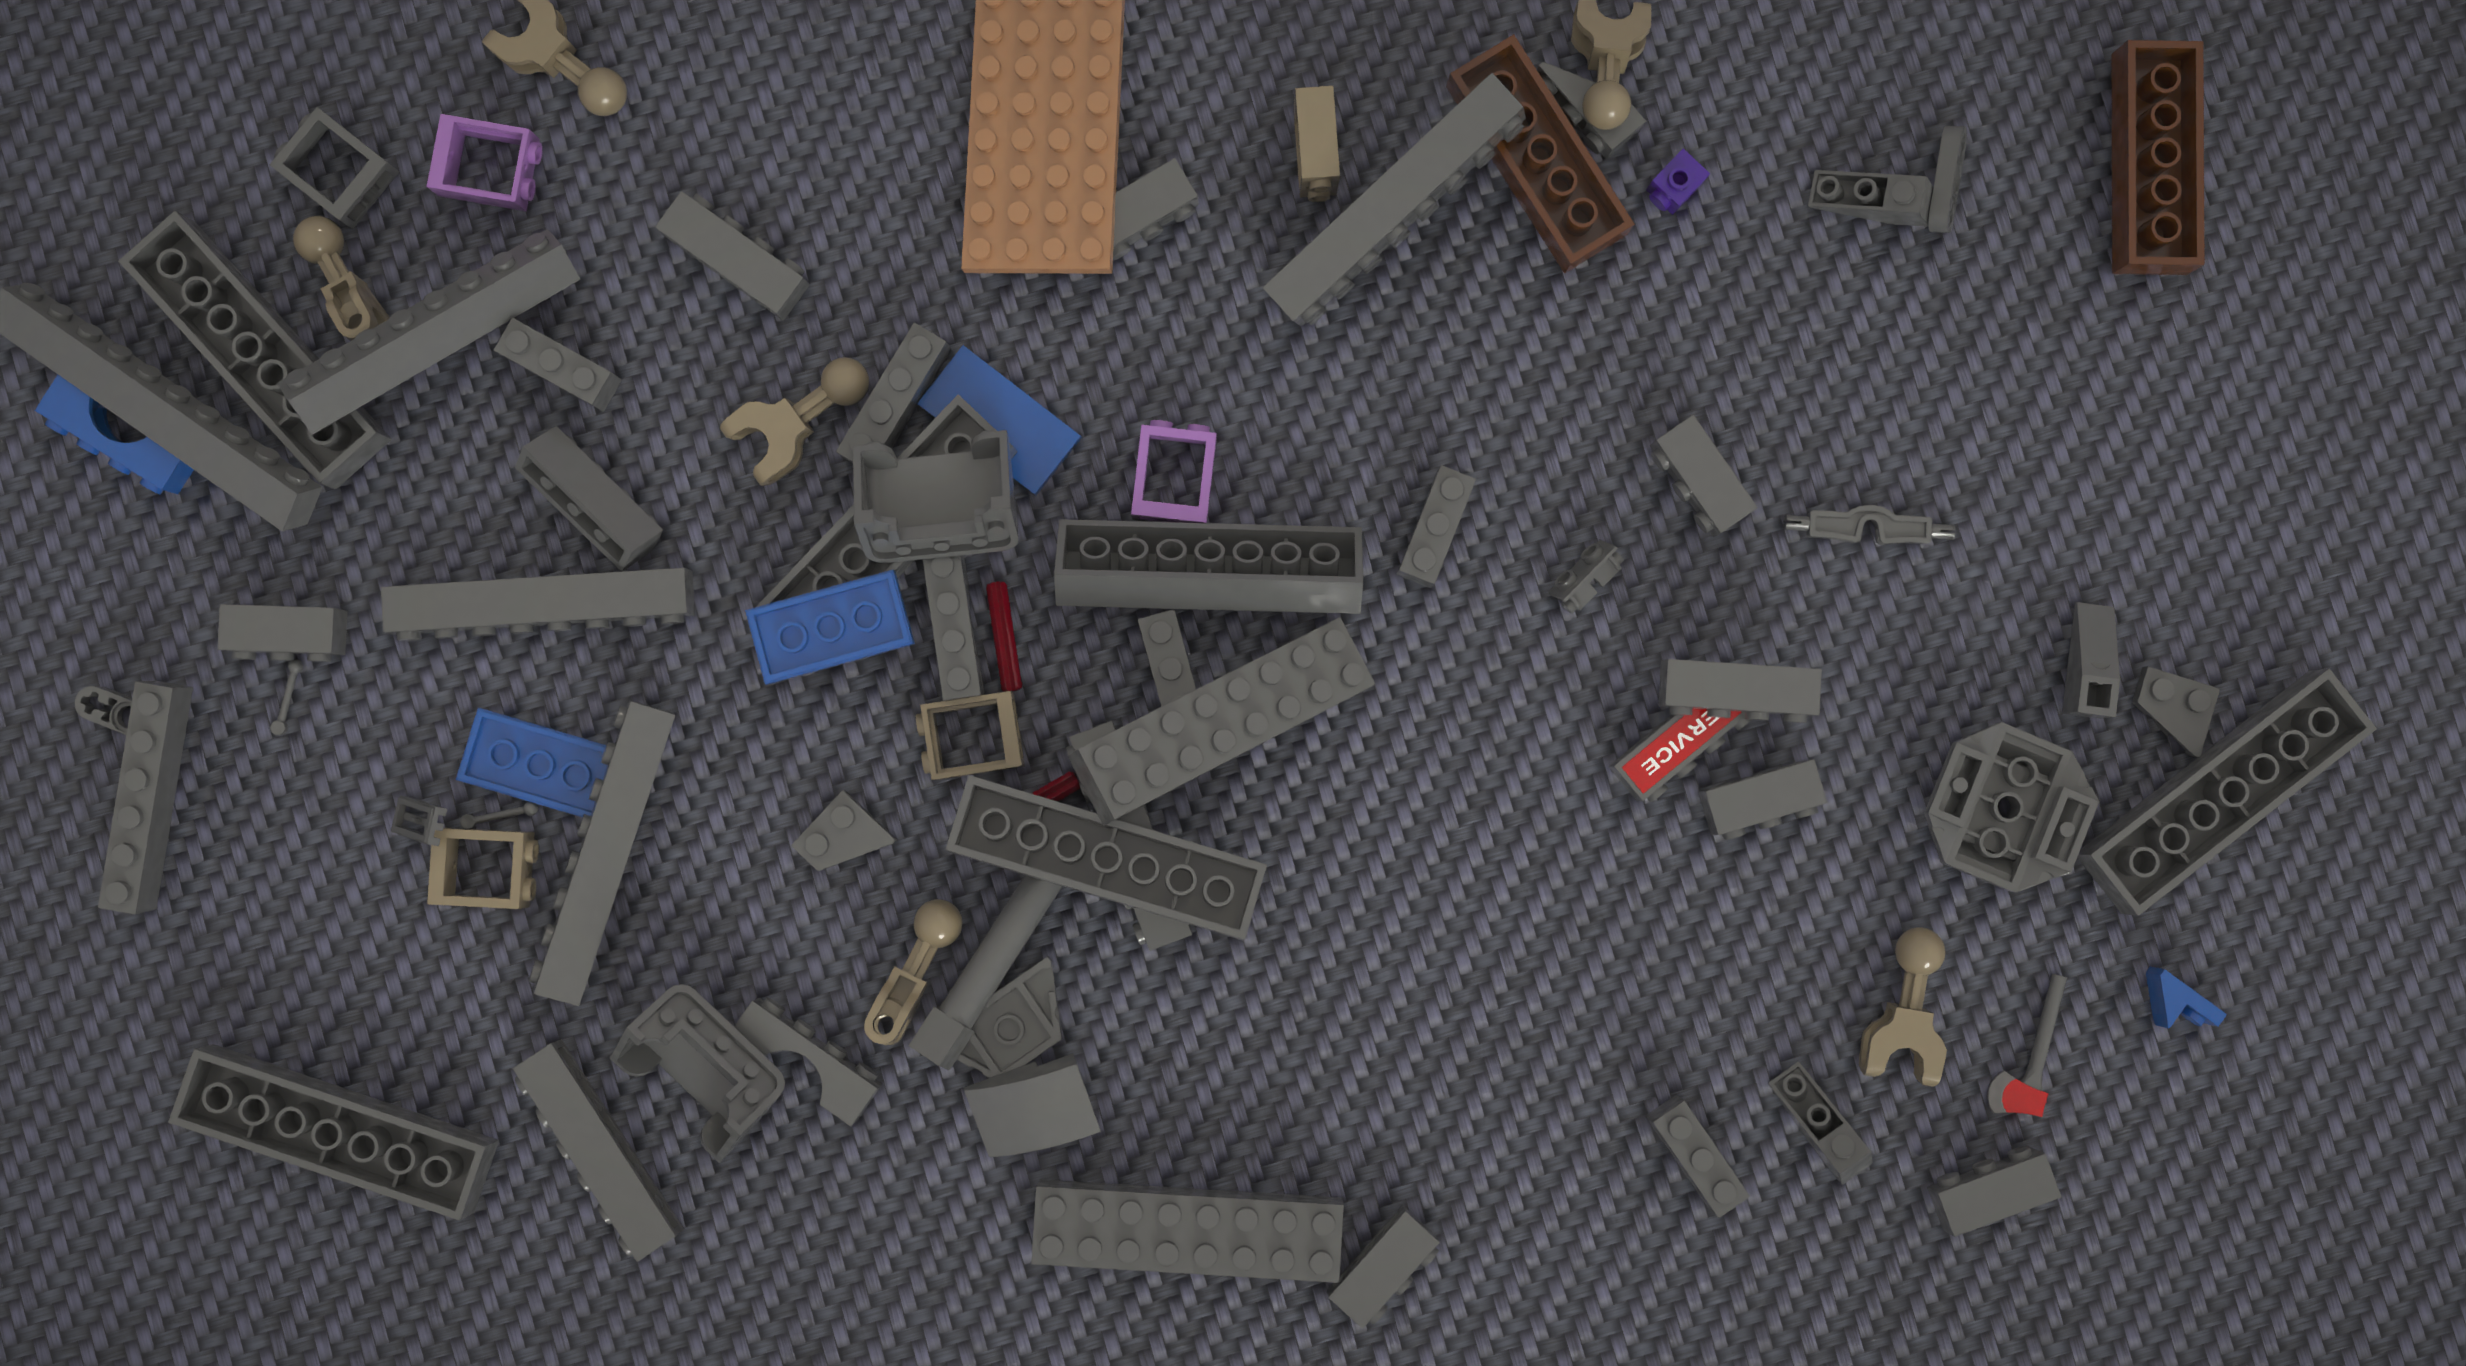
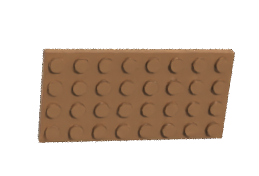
M976 0L961 267L964 273L1112 274L1125 0Z

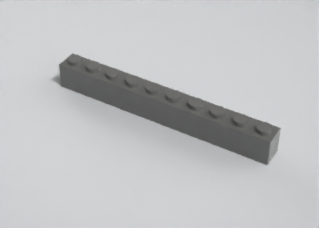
M22 283L21 285L1 287L0 334L282 532L308 524L322 486L312 480L306 471L289 464L280 457L277 451L265 447L252 438L247 430L233 425L220 416L218 410L203 404L193 397L188 389L176 385L164 377L158 368L144 363L134 356L129 348L117 344L104 335L99 327L88 324L75 315L70 307L58 303L45 294L44 289L32 283Z

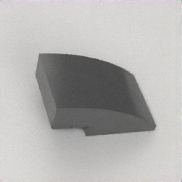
M1073 1053L1037 1066L1035 1061L964 1087V1092L989 1157L1009 1156L1042 1150L1101 1132Z

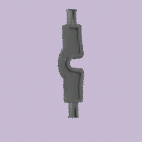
M1875 505L1859 506L1847 512L1813 510L1808 512L1807 516L1785 514L1783 522H1795L1783 524V529L1786 531H1806V536L1809 538L1832 539L1848 543H1857L1862 539L1861 534L1866 521L1873 523L1876 536L1875 541L1880 545L1903 543L1927 544L1931 542V539L1954 540L1955 533H1948L1955 531L1954 524H1932L1931 517L1895 515L1890 510Z

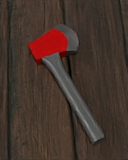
M2056 974L2051 976L2028 1067L2021 1081L2005 1071H2001L1991 1080L1987 1090V1101L1992 1113H2023L2039 1117L2043 1116L2048 1093L2043 1092L2042 1087L2043 1069L2067 977Z

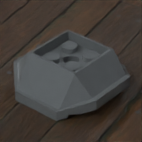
M1998 722L1952 742L1924 815L1942 864L2007 891L2017 893L2072 872L2099 804V799L2093 788L2089 786L2073 751L2003 722ZM2003 797L2010 803V812L2006 817H2002L1998 812V802Z

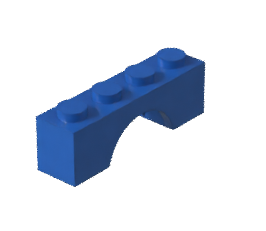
M60 375L56 376L34 410L47 418L45 422L47 427L64 436L70 432L79 438L76 443L78 446L94 455H98L100 452L111 458L108 462L110 466L127 475L131 471L142 477L139 482L142 486L161 495L163 490L179 494L194 470L148 437L131 443L120 441L113 434L108 424L107 408Z

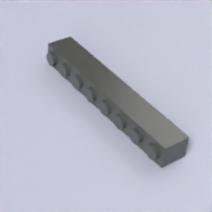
M548 229L541 233H534L527 237L522 244L508 252H501L495 255L490 262L480 268L463 273L457 281L445 288L432 291L422 301L408 309L395 312L387 321L373 329H366L360 332L355 339L338 349H331L325 352L320 359L310 365L293 370L285 379L277 384L309 432L313 435L510 321L512 317H517L581 279L562 244Z
M686 568L381 587L383 632L397 635V641L421 640L420 633H434L435 638L439 639L457 638L458 631L472 630V636L496 635V628H510L511 634L533 633V626L548 625V631L571 630V624L585 623L586 629L609 628V621L622 620L623 626H645L646 619L661 618V624L684 623V616H695L693 571Z
M633 700L628 701L627 707L619 706L613 727L618 728L619 732L615 743L607 742L601 763L607 765L603 780L595 778L589 800L595 801L591 816L584 814L577 836L583 837L579 852L572 850L565 872L571 874L567 888L559 887L554 901L553 909L559 910L555 925L547 923L541 945L547 947L543 961L535 960L528 982L535 983V995L576 1006L580 1005L675 718V714Z

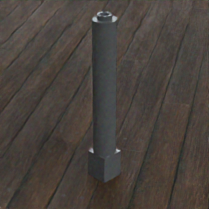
M1024 875L940 1007H933L912 1039L909 1047L938 1066L950 1071L975 1032L971 1029L1062 886Z

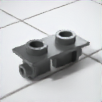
M1600 539L1597 543L1589 545L1582 552L1581 559L1571 569L1564 571L1557 577L1555 585L1548 592L1549 595L1563 601L1561 605L1570 614H1573L1576 610L1581 611L1598 593L1590 582L1594 579L1601 587H1604L1622 569L1620 565L1624 559L1616 552L1618 548Z

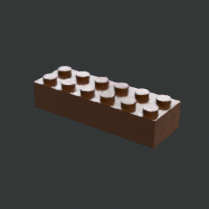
M1513 34L1451 72L1446 88L1458 105L1485 78L1493 73L1524 107L1526 119L1523 120L1522 124L1525 127L1510 142L1507 143L1503 139L1495 146L1493 151L1496 154L1492 160L1565 274L1627 236L1635 224Z
M2127 40L2111 54L2112 274L2187 275L2205 265L2203 41Z

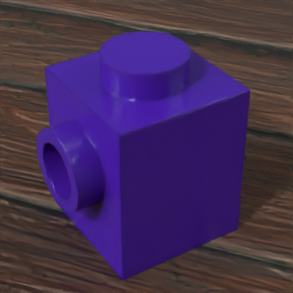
M1683 148L1651 181L1646 191L1650 193L1649 198L1658 209L1662 211L1668 210L1673 215L1705 182L1710 173Z

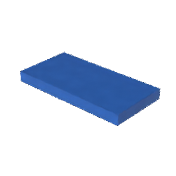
M962 345L917 403L927 413L936 418L957 395H960L997 431L1007 430L1009 443L1017 450V453L1011 459L1013 479L1035 496H1037L1082 438L1081 435L964 345Z
M889 570L745 610L766 685L915 644L895 570Z
M478 708L456 780L579 817H583L584 814L591 816L595 801L589 800L595 778L603 780L607 765L602 764L601 760L606 745L491 710Z

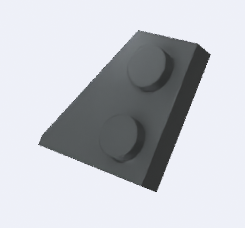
M2147 666L2142 667L2132 703L2144 715L2150 716L2155 721L2156 726L2166 736L2170 735L2185 749V754L2192 758H2200L2220 689Z
M842 790L791 846L817 871H822L892 845L897 839L845 790Z

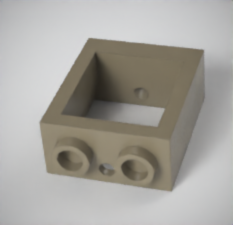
M1334 87L1295 88L1293 113L1300 198L1308 197V200L1311 202L1327 201L1330 199V195H1337L1340 179Z
M1006 691L920 705L921 713L916 714V725L919 736H925L927 751L921 752L924 773H930L931 780H942L1025 767L1014 692ZM997 705L1005 760L944 769L936 714Z
M464 828L435 830L434 837L440 838L439 846L431 845L427 904L507 909L529 908L530 901H533L536 895V880L532 878V866L538 859L539 844L537 840H534L535 832ZM459 839L514 842L510 898L455 895Z

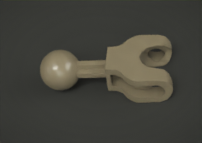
M518 0L527 9L530 17V23L526 31L519 36L507 37L495 30H490L482 40V43L516 73L533 74L545 72L552 78H555L560 72L578 86L580 102L589 112L595 115H613L620 111L626 102V84L617 72L606 67L591 69L574 56L577 49L567 39L565 19L548 0Z
M1577 0L1573 16L1571 42L1577 51L1586 57L1588 62L1587 70L1597 71V83L1593 84L1585 93L1582 110L1586 120L1598 129H1614L1624 123L1629 116L1631 98L1627 89L1619 83L1620 74H1625L1628 62L1637 58L1644 51L1646 36L1651 28L1650 3L1633 2V9L1629 16L1624 19H1611L1605 17L1598 10L1596 0Z
M311 216L302 220L295 228L293 234L294 247L304 260L318 264L329 284L322 287L321 291L326 299V309L338 331L352 341L360 332L366 329H373L390 318L374 297L367 283L353 272H349L340 256L344 248V236L340 227L331 219L323 216Z
M847 357L837 358L824 368L821 375V386L796 404L787 398H783L776 404L747 402L721 423L720 430L726 438L732 440H741L745 436L757 431L763 432L766 435L769 443L768 452L754 467L753 474L760 486L771 485L799 466L803 455L804 441L814 433L808 422L834 403L849 406L858 403L864 398L869 388L868 373L865 367L855 359Z
M942 899L931 900L923 904L916 912L914 931L918 939L902 970L894 966L865 1020V1033L873 1042L883 1045H894L903 1038L928 986V983L922 979L938 948L949 946L959 937L962 930V916L957 907L949 901ZM889 1016L893 1019L894 1025L890 1033L883 1035L880 1032L879 1023L884 1017Z
M1916 927L1909 929L1899 937L1896 943V959L1905 970L1899 1004L1887 1002L1884 1015L1872 1022L1863 1031L1859 1054V1067L1863 1075L1880 1076L1884 1073L1892 1053L1898 1049L1910 1048L1914 1054V1075L1922 1085L1930 1087L1936 1086L1941 1080L1947 1049L1942 1038L1933 1028L1934 1013L1922 1007L1928 975L1936 972L1942 966L1946 951L1940 936L1928 928Z

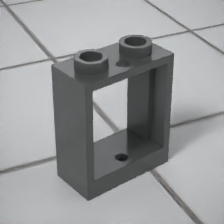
M318 107L312 113L302 118L298 125V131L288 142L283 143L276 150L275 159L270 163L272 168L339 221L354 229L399 174L396 168ZM328 129H331L369 159L335 203L294 172Z

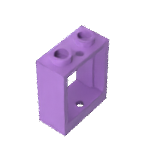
M440 114L427 188L439 197L527 211L528 201H532L535 195L536 185L533 179L535 165H538L542 158L540 139L530 129ZM465 136L520 145L511 195L456 185Z
M1151 420L1150 425H1141L1131 511L1132 518L1158 522L1207 523L1217 433L1210 432V427L1198 424H1188L1187 430L1172 428V422ZM1150 439L1206 445L1199 507L1144 501Z

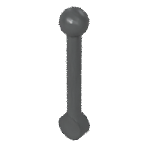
M294 659V661H289L288 663L290 674L277 720L270 726V730L274 735H284L288 731V725L285 720L297 675L303 670V663L299 659Z
M528 801L522 807L479 816L465 814L460 819V825L464 829H472L476 824L520 814L533 816L538 812V805Z

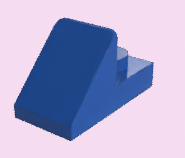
M2150 966L2146 971L2153 1021L2156 1026L2170 1028L2181 1014L2197 1026L2201 1027L2204 1023L2219 1027L2227 1014L2167 970Z

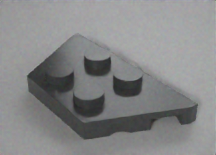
M1049 956L992 995L971 1029L975 1032L957 1058L958 1061L981 1071L983 1075L991 1078L1026 1065L1063 1038L1052 960Z

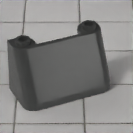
M1007 430L982 431L971 440V451L897 459L893 449L881 442H870L866 445L853 446L854 526L868 559L878 563H892L1005 551L1018 544V523Z
M683 984L674 985L665 991L626 1027L610 1056V1059L623 1072L635 1077L648 1074L659 1064L712 1115L701 1130V1144L719 1163L739 1144L776 1102L785 1086L784 1076L780 1070L695 989Z

